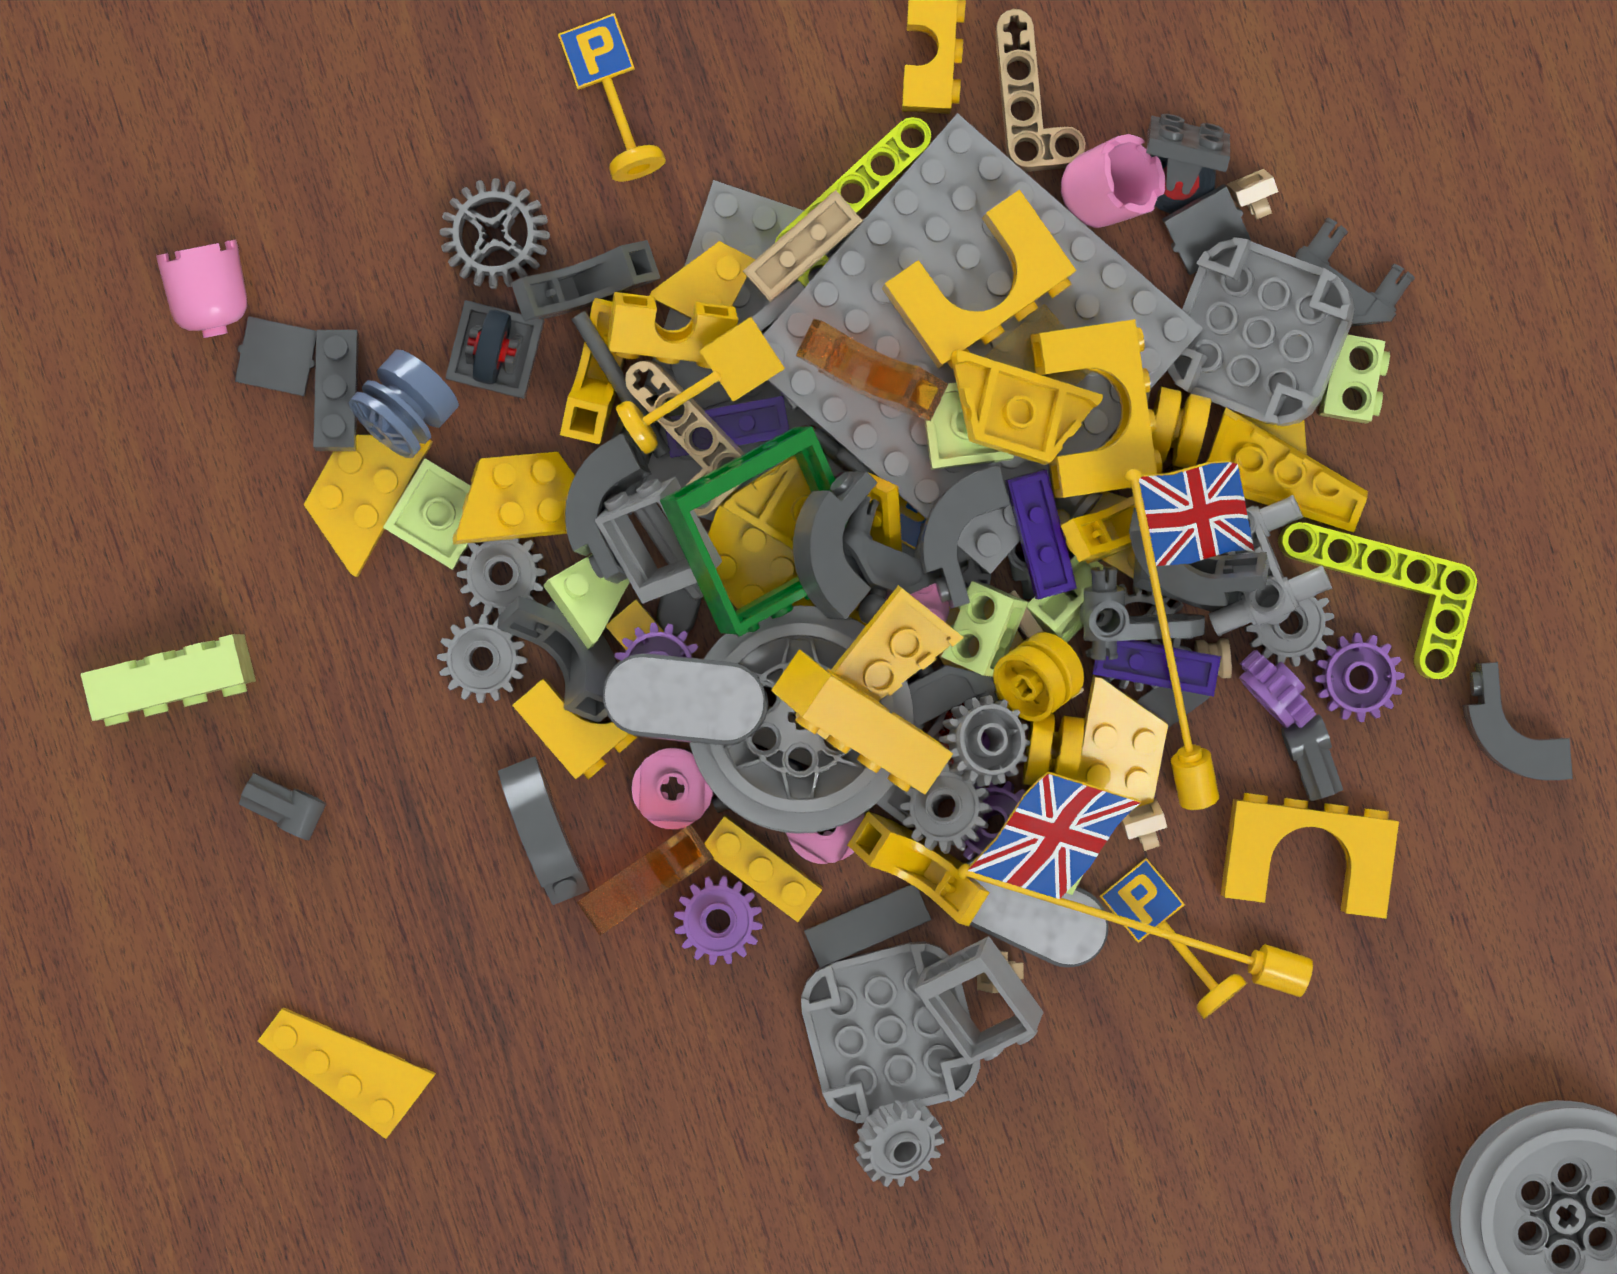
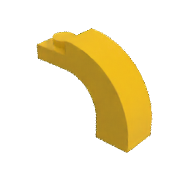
M595 298L592 303L590 320L608 347L607 336L612 301ZM585 342L577 375L567 398L560 435L600 444L610 418L616 392ZM611 352L622 370L625 358L617 356L615 352Z
M1133 496L1101 511L1073 518L1061 525L1066 536V544L1069 550L1076 556L1078 562L1086 561L1089 564L1132 546L1129 528L1133 509L1136 508Z
M867 812L847 846L870 867L893 874L915 886L935 901L957 923L969 927L990 892L973 878L966 876L964 880L961 879L958 875V869L963 863L951 854H944L939 846L936 845L932 851L928 850L925 847L926 838L917 842L911 837L912 830L890 819Z

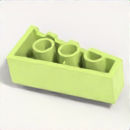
M231 634L220 637L219 641L201 642L185 646L183 650L162 652L144 657L142 660L127 661L81 673L92 721L104 719L105 726L129 721L128 713L139 710L144 711L145 717L169 711L167 703L183 700L184 707L208 701L207 693L222 690L223 697L247 692L246 684L256 681L244 634Z

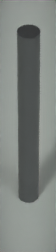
M583 311L572 318V322L622 402H633L643 415L646 416L648 414L646 409L626 387L625 375L587 313ZM652 423L651 427L658 440V446L652 452L657 459L668 453L670 448L655 424Z

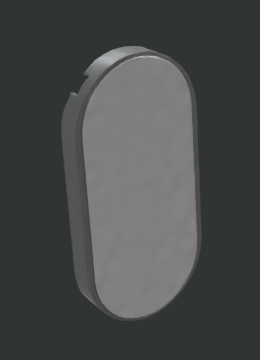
M645 653L635 654L621 660L613 667L606 678L603 688V703L611 721L621 730L639 737L724 746L736 745L752 736L761 727L768 709L767 693L759 678L748 668L726 661Z
M978 856L967 861L965 864L970 865ZM976 880L990 892L970 923L976 929L1059 967H1077L1086 964L1095 958L1105 945L1109 929L1108 920ZM1078 886L1073 895L1065 893L1061 897L1105 911L1094 895Z

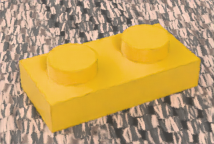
M869 473L878 483L867 496L871 497L870 502L872 499H876L879 502L870 536H872V540L902 552L898 486Z

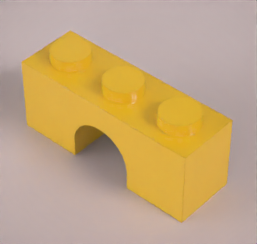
M908 0L907 31H920L930 35L937 45L938 52L935 58L928 64L921 66L905 65L902 111L950 114L952 103L959 104L961 79H953L954 63H962L963 39L956 38V22L964 23L966 0Z
M614 292L607 336L609 351L615 352L617 356L626 359H637L640 355L656 357V360L662 363L677 364L680 360L696 362L700 367L711 369L699 350L737 326L736 308L733 306L695 302L690 322L681 329L667 330L659 326L655 321L657 312L655 297Z
M726 814L700 848L796 922H799L822 891L821 885L793 864L779 857L762 844L757 837Z

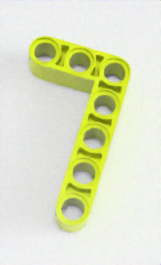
M915 117L906 118L901 121L777 236L775 242L835 190L841 195L842 188L850 183L858 184L864 191V197L861 201L853 204L848 203L859 215L909 169L929 146L931 131L927 123ZM910 128L919 130L923 135L924 142L917 148L905 146L901 141L903 131ZM878 156L890 158L894 164L893 171L885 176L877 175L871 168L873 159ZM826 255L823 256L799 277L796 282L800 281L805 288L809 283L808 277L811 271L816 268H822L829 258Z
M1294 523L1286 526L1281 531L1278 537V545L1280 551L1290 559L1316 566L1322 565L1327 569L1430 595L1414 655V666L1421 676L1431 679H1442L1448 677L1453 672L1477 587L1476 575L1470 567L1308 523ZM1294 530H1301L1308 537V546L1301 553L1293 551L1288 543L1289 536ZM1334 540L1342 541L1348 550L1346 559L1341 563L1332 561L1328 555V547ZM1374 550L1382 552L1387 560L1386 567L1381 573L1371 571L1367 564V558ZM1412 561L1421 562L1426 570L1424 580L1418 584L1411 582L1407 576V567ZM1452 571L1461 573L1465 580V586L1458 594L1450 592L1446 585V579ZM1443 610L1449 611L1455 620L1452 630L1448 633L1441 632L1436 626V617ZM1434 649L1440 651L1444 657L1443 667L1435 673L1430 671L1425 663L1427 654Z

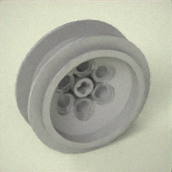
M793 606L794 609L781 617L771 618L769 616L759 622L760 628L755 632H747L740 637H737L736 634H725L710 649L704 659L740 664L752 671L759 678L764 688L772 690L799 649L812 657L825 670L828 668L831 670L865 626L849 616L847 619H828L815 606ZM906 680L902 683L903 686L890 696L886 695L879 703L888 708L890 713L895 712L913 724V704ZM778 696L774 706L767 710L766 718L758 729L766 728L775 733L777 741L771 750L761 751L754 746L753 736L756 732L745 741L736 745L724 746L690 742L695 762L703 778L717 797L744 819L775 831L815 833L844 825L873 807L893 784L887 779L890 772L882 767L878 773L870 770L857 760L860 753L850 748L847 754L840 750L833 751L826 747L824 738L816 733L815 735L807 729L796 730V724L788 721L789 715H795V711ZM796 749H805L812 756V764L805 771H795L788 763L789 755Z
M1564 1100L1539 1102L1517 1109L1500 1118L1477 1138L1458 1169L1450 1202L1452 1235L1460 1259L1469 1274H1617L1616 1114L1584 1102ZM1566 1163H1573L1576 1169L1574 1178L1569 1182H1560L1558 1171L1561 1166ZM1529 1181H1537L1539 1184L1538 1195L1534 1199L1523 1200L1521 1196L1523 1185ZM1601 1186H1607L1609 1190L1607 1201L1602 1205H1593L1591 1198L1594 1190ZM1561 1206L1571 1213L1567 1221L1563 1218L1560 1219V1216L1556 1214ZM1525 1222H1535V1235L1530 1240H1520L1518 1237L1520 1226ZM1604 1227L1606 1230L1605 1240L1600 1245L1591 1246L1589 1243L1590 1232L1594 1228ZM1559 1245H1568L1570 1253L1566 1261L1553 1263V1250Z

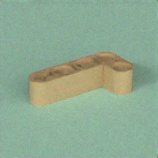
M1020 9L1008 10L1000 16L995 31L1007 157L1024 172L1066 168L1078 155L1084 153L1086 145L1084 136L1073 127L1043 129L1033 22L1031 17ZM1012 21L1016 22L1018 28H1024L1020 32L1018 39L1019 49L1011 51L1013 46L1011 33L1004 32ZM1021 61L1027 65L1029 76L1023 80H1015L1009 76L1007 66L1011 62ZM1024 101L1032 107L1033 116L1029 120H1017L1011 113V106L1015 102ZM1060 138H1070L1076 143L1077 153L1072 157H1063L1056 151L1055 142ZM1023 141L1032 143L1036 147L1037 156L1031 161L1020 160L1015 154V146Z
M645 360L637 362L630 366L626 372V387L649 413L663 405L668 398L675 397L685 391L655 361ZM651 370L654 373L651 382L657 389L664 388L666 384L670 390L660 395L655 403H653L650 397L655 396L657 393L650 386L639 387L637 383L641 377L638 371L647 372ZM693 398L683 403L685 410L681 419L672 420L665 415L657 420L703 468L686 485L720 468L721 462L725 457H734L736 459L745 454ZM697 427L707 428L711 432L713 442L709 449H699L694 445L692 435ZM740 485L712 499L708 507H697L694 509L696 515H707L716 509Z

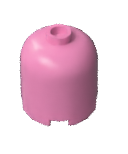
M1131 134L1117 136L1078 155L1066 166L1061 180V194L1066 208L1082 223L1093 228L1113 225L1153 211L1157 198L1165 192V174L1159 157H1151L1150 154H1147L1146 149L1141 145L1145 141Z
M237 240L226 241V250L220 251L219 243L176 251V260L169 261L168 253L156 255L171 315L181 328L188 331L202 330L203 338L228 333L226 325L238 321L244 315L247 308V295Z

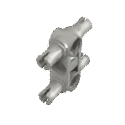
M1294 495L1262 509L1258 506L1246 508L1255 552L1247 550L1231 551L1225 553V555L1267 552L1269 570L1266 589L1244 593L1241 595L1242 600L1209 613L1210 620L1218 636L1251 622L1253 625L1258 624V626L1264 623L1279 624L1299 607L1298 602L1332 589L1322 565L1292 579H1288L1287 576L1284 577L1268 537L1271 536L1270 531L1303 518ZM1272 594L1279 595L1275 605L1268 608L1261 607L1263 600L1267 596Z

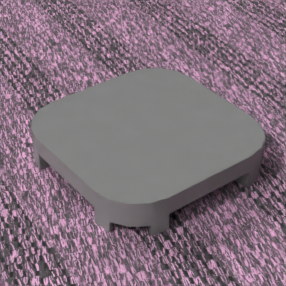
M1233 237L1231 240L1219 242L1210 250L1204 251L1196 263L1199 265V268L1182 308L1203 329L1169 367L1168 373L1175 381V384L1185 391L1211 398L1213 403L1259 421L1283 427L1300 423L1313 414L1320 403L1352 325L1355 307L1351 291L1341 278L1329 270L1256 244L1249 239Z
M926 941L908 942L835 961L816 969L807 979L801 995L802 1015L822 1094L828 1107L833 1109L840 1117L856 1123H865L866 1117L878 1110L880 1106L892 1104L896 1100L906 1104L913 1100L919 1108L924 1105L930 1106L949 1100L952 1102L965 1096L964 1094L975 1083L980 1069V1060L971 1065L967 1063L914 990L924 968L950 956L940 946ZM961 983L949 990L970 1017Z

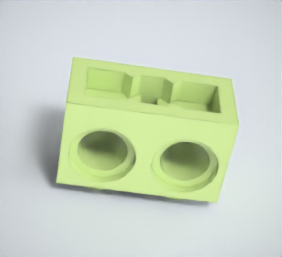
M1347 335L1321 399L1319 416L1365 424L1372 421L1373 415L1379 416L1383 400V392L1377 391L1379 376H1386L1390 360V352L1384 351L1386 341ZM1354 348L1363 349L1368 354L1369 364L1365 370L1355 369L1351 365L1349 356ZM1347 388H1354L1360 392L1362 404L1358 410H1350L1344 405L1342 396Z
M1074 556L1070 562L1077 589L1039 600L1034 597L1027 604V609L1043 630L1068 642L1083 627L1080 621V608L1084 602V588L1092 586L1091 568L1100 567V570H1103V565L1098 561L1087 564L1086 561L1078 562L1076 556Z
M971 581L970 586L966 588L970 603L958 607L960 611L955 624L950 626L964 638L953 647L949 646L944 650L941 657L983 676L993 677L996 663L1009 652L1028 602L991 585ZM989 599H992L995 609L993 615L987 619L983 611L984 605ZM976 637L979 641V650L972 657L968 646L971 639Z

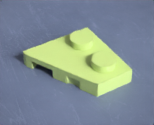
M593 554L548 579L543 585L587 649L593 647L598 641L630 583L628 578L618 584L607 581L604 577L600 579L589 561V557Z

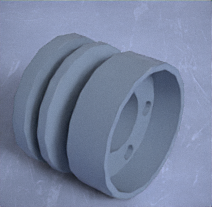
M396 349L377 370L378 378L382 384L367 380L362 387L363 393L357 392L350 399L349 406L359 422L374 438L393 452L412 459L421 448L419 443L426 444L431 438V433L426 424L440 428L459 407V403L450 387L429 366L414 355L404 350Z

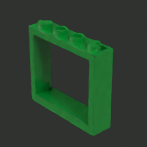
M794 427L660 499L720 633L736 634L737 637H740L747 632H755L760 628L759 622L769 616L771 618L781 617L794 609L792 605L794 602L803 597L805 600L810 598L804 591L797 576L735 611L690 511L795 455L811 492L831 491L830 487L836 479L813 427Z

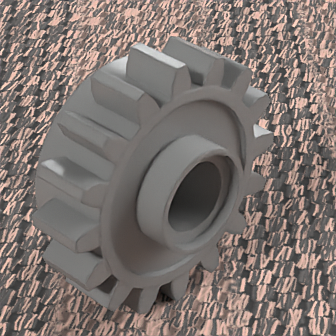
M520 538L486 541L480 546L476 543H468L473 554L471 557L460 556L459 560L467 564V570L457 572V577L467 579L468 582L467 585L460 589L461 593L472 592L474 595L469 605L475 607L481 602L484 603L483 614L489 616L494 608H498L500 615L519 595L535 601L532 596L534 590L544 591L545 589L544 586L537 583L538 577L547 575V570L537 567V563L544 556L541 553L532 555L530 550L535 544L532 540L525 542L523 545L519 543ZM506 562L513 570V577L509 583L500 586L494 582L492 570L496 564Z
M1272 594L1267 596L1263 600L1261 607H1272L1277 603L1279 595ZM1312 596L1298 602L1299 607L1293 613L1298 617L1299 626L1292 634L1284 633L1279 624L1264 623L1258 626V624L1253 625L1252 623L1245 626L1244 631L1254 632L1256 637L1249 643L1250 646L1257 647L1261 645L1264 648L1261 654L1266 659L1272 654L1276 655L1275 665L1279 662L1284 664L1286 657H1289L1293 667L1299 666L1300 656L1302 655L1308 661L1315 660L1312 650L1314 648L1326 650L1327 646L1321 638L1323 635H1333L1334 633L1332 629L1325 627V621L1335 618L1333 613H1324L1322 609L1329 602L1328 598L1317 600Z
M481 614L479 624H475L470 616L465 617L466 628L461 629L457 625H452L450 628L455 637L453 639L442 638L441 643L448 647L447 653L438 654L437 659L447 661L448 667L442 669L439 673L441 676H452L453 680L448 688L453 690L461 686L463 688L461 698L464 700L468 699L472 692L476 693L478 703H484L486 693H490L495 701L500 700L499 690L501 688L511 693L515 690L510 682L512 678L523 679L524 674L517 670L518 664H524L528 661V658L518 654V650L525 646V642H514L513 634L498 629V618L491 625L486 614ZM479 647H486L493 654L492 665L484 671L476 668L472 661L473 653Z
M988 695L980 697L979 701L976 697L964 700L965 707L960 705L951 709L956 719H947L942 723L950 730L949 735L939 737V741L948 744L949 750L953 753L951 758H953L954 763L950 771L955 773L963 770L962 781L968 783L976 779L979 787L988 786L990 782L994 785L1004 783L1005 775L1010 777L1019 773L1016 767L1017 763L1027 761V757L1023 752L1025 747L1030 745V741L1025 739L1024 732L1028 726L1027 724H1021L1018 719L1020 714L1018 709L1012 711L1007 709L1008 701L1005 699L994 703L992 696ZM983 732L990 739L988 750L982 745L981 737Z
M948 762L926 795L917 789L910 788L908 792L904 791L911 797L910 802L900 804V808L911 815L903 821L904 826L907 828L916 827L911 837L917 842L926 837L925 847L931 851L938 843L944 854H949L951 845H956L958 849L963 851L966 850L965 841L968 839L978 842L980 839L976 832L979 827L988 828L989 826L983 820V816L985 813L992 812V807L983 803V799L990 795L989 791L986 788L976 789L978 786L976 779L973 782H963L964 771L951 773V765ZM945 799H954L956 807L953 814L946 818H940L938 816L939 804Z
M896 1100L892 1104L882 1105L878 1110L866 1117L862 1129L857 1131L859 1142L854 1144V1149L859 1156L856 1160L873 1182L879 1179L886 1187L889 1186L893 1179L899 1187L904 1186L905 1178L911 1176L916 1182L919 1180V1170L930 1171L932 1169L928 1162L930 1158H940L941 1153L935 1146L944 1143V1138L939 1133L942 1127L925 1105L919 1108L913 1100H910L908 1104L900 1103L899 1100Z

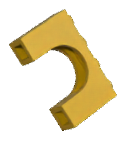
M1020 189L986 212L982 217L984 223L1006 252L1012 266V286L1008 296L1001 304L985 311H968L955 306L945 298L919 260L887 281L882 287L886 296L938 369L946 363L953 369L951 360L953 351L959 349L970 353L968 348L979 340L986 346L1005 332L1001 326L1013 316L1020 322L1039 308L1035 301L1048 293L1053 299L1072 285L1068 278L1077 270Z
M1136 319L1030 335L1036 374L1045 375L1072 370L1096 372L1113 385L1121 404L1120 422L1116 432L1109 441L1091 451L1056 456L1051 463H1048L1054 498H1066L1131 488V482L1125 479L1126 473L1130 469H1137L1142 475L1161 474V456L1158 450H1154L1152 434L1156 432V419L1153 410L1148 409L1146 393L1150 392V377L1147 369L1142 368L1140 352L1144 351L1145 341L1142 329L1136 326Z
M636 599L606 625V628L627 651L628 648L622 642L623 638L635 641L637 639L635 628L640 627L645 634L650 633V625L656 622V620ZM656 622L659 628V632H664V630ZM546 678L542 679L512 705L575 779L584 774L589 780L606 765V762L602 759L603 756L613 748L620 753L638 738L621 730L613 722L596 723L564 710V699Z
M1244 793L1243 800L1233 799L1221 896L1265 903L1270 861L1277 844L1284 836L1296 829L1318 827L1331 833L1338 840L1345 854L1346 872L1341 911L1347 914L1387 918L1399 821L1388 819L1389 811L1365 808L1364 816L1348 814L1349 806L1324 803V811L1308 809L1309 801L1284 798L1283 805L1267 803V795Z

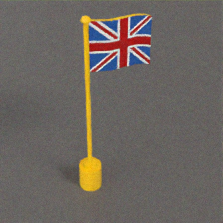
M1228 461L1206 462L1166 474L1142 475L1139 470L1130 469L1125 476V479L1131 482L1184 746L1172 756L1171 766L1179 804L1182 808L1188 810H1200L1214 805L1219 800V792L1210 751L1201 748L1199 745L1192 744L1156 566L1191 564L1231 551L1247 550L1255 552L1239 467L1237 463Z
M1052 772L1045 773L1027 790L997 837L970 865L963 864L958 869V875L963 880L967 876L1248 964V973L1252 974L1253 983L1290 995L1301 997L1305 993L1311 979L1313 961L1311 958L1264 944L1259 951L1254 950L1251 956H1247L1061 898L1090 868L1117 825L1135 807L1141 804V801Z

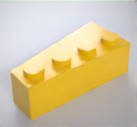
M800 649L771 690L799 714L795 719L798 724L815 735L819 729L829 734L826 741L845 754L848 753L850 748L860 753L857 758L860 763L875 773H878L881 767L890 772L887 779L906 792L912 786L926 795L953 755L950 750L897 713H890L888 708L865 692L859 693L860 691L845 681L841 676L829 668L825 670L812 657Z

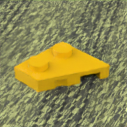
M719 241L653 289L649 296L655 297V301L690 319L693 316L695 302L733 306L747 279L743 270L756 259Z

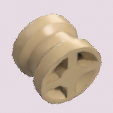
M1221 638L1216 643L1195 640L1194 651L1221 656L1218 675L1222 679L1231 678L1232 664L1228 638Z

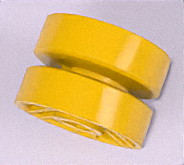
M1161 386L1153 407L1156 419V432L1152 434L1154 450L1159 451L1162 463L1165 462L1170 448H1173V466L1181 468L1195 466L1207 427L1211 398L1190 394L1184 408L1181 409V391Z
M1039 632L1030 636L999 659L994 668L993 678L1000 699L1008 701L1007 708L1010 711L1018 709L1020 711L1018 717L1027 721L1037 722L1047 718L1080 692L1084 682V672L1080 659L1066 641L1054 634Z
M1054 714L1049 715L1042 721L1030 722L1027 739L1030 741V745L1026 746L1025 756L1027 761L1024 762L1023 784L1033 785L1041 776L1049 771L1077 780L1084 737V718L1064 715L1058 732H1055Z

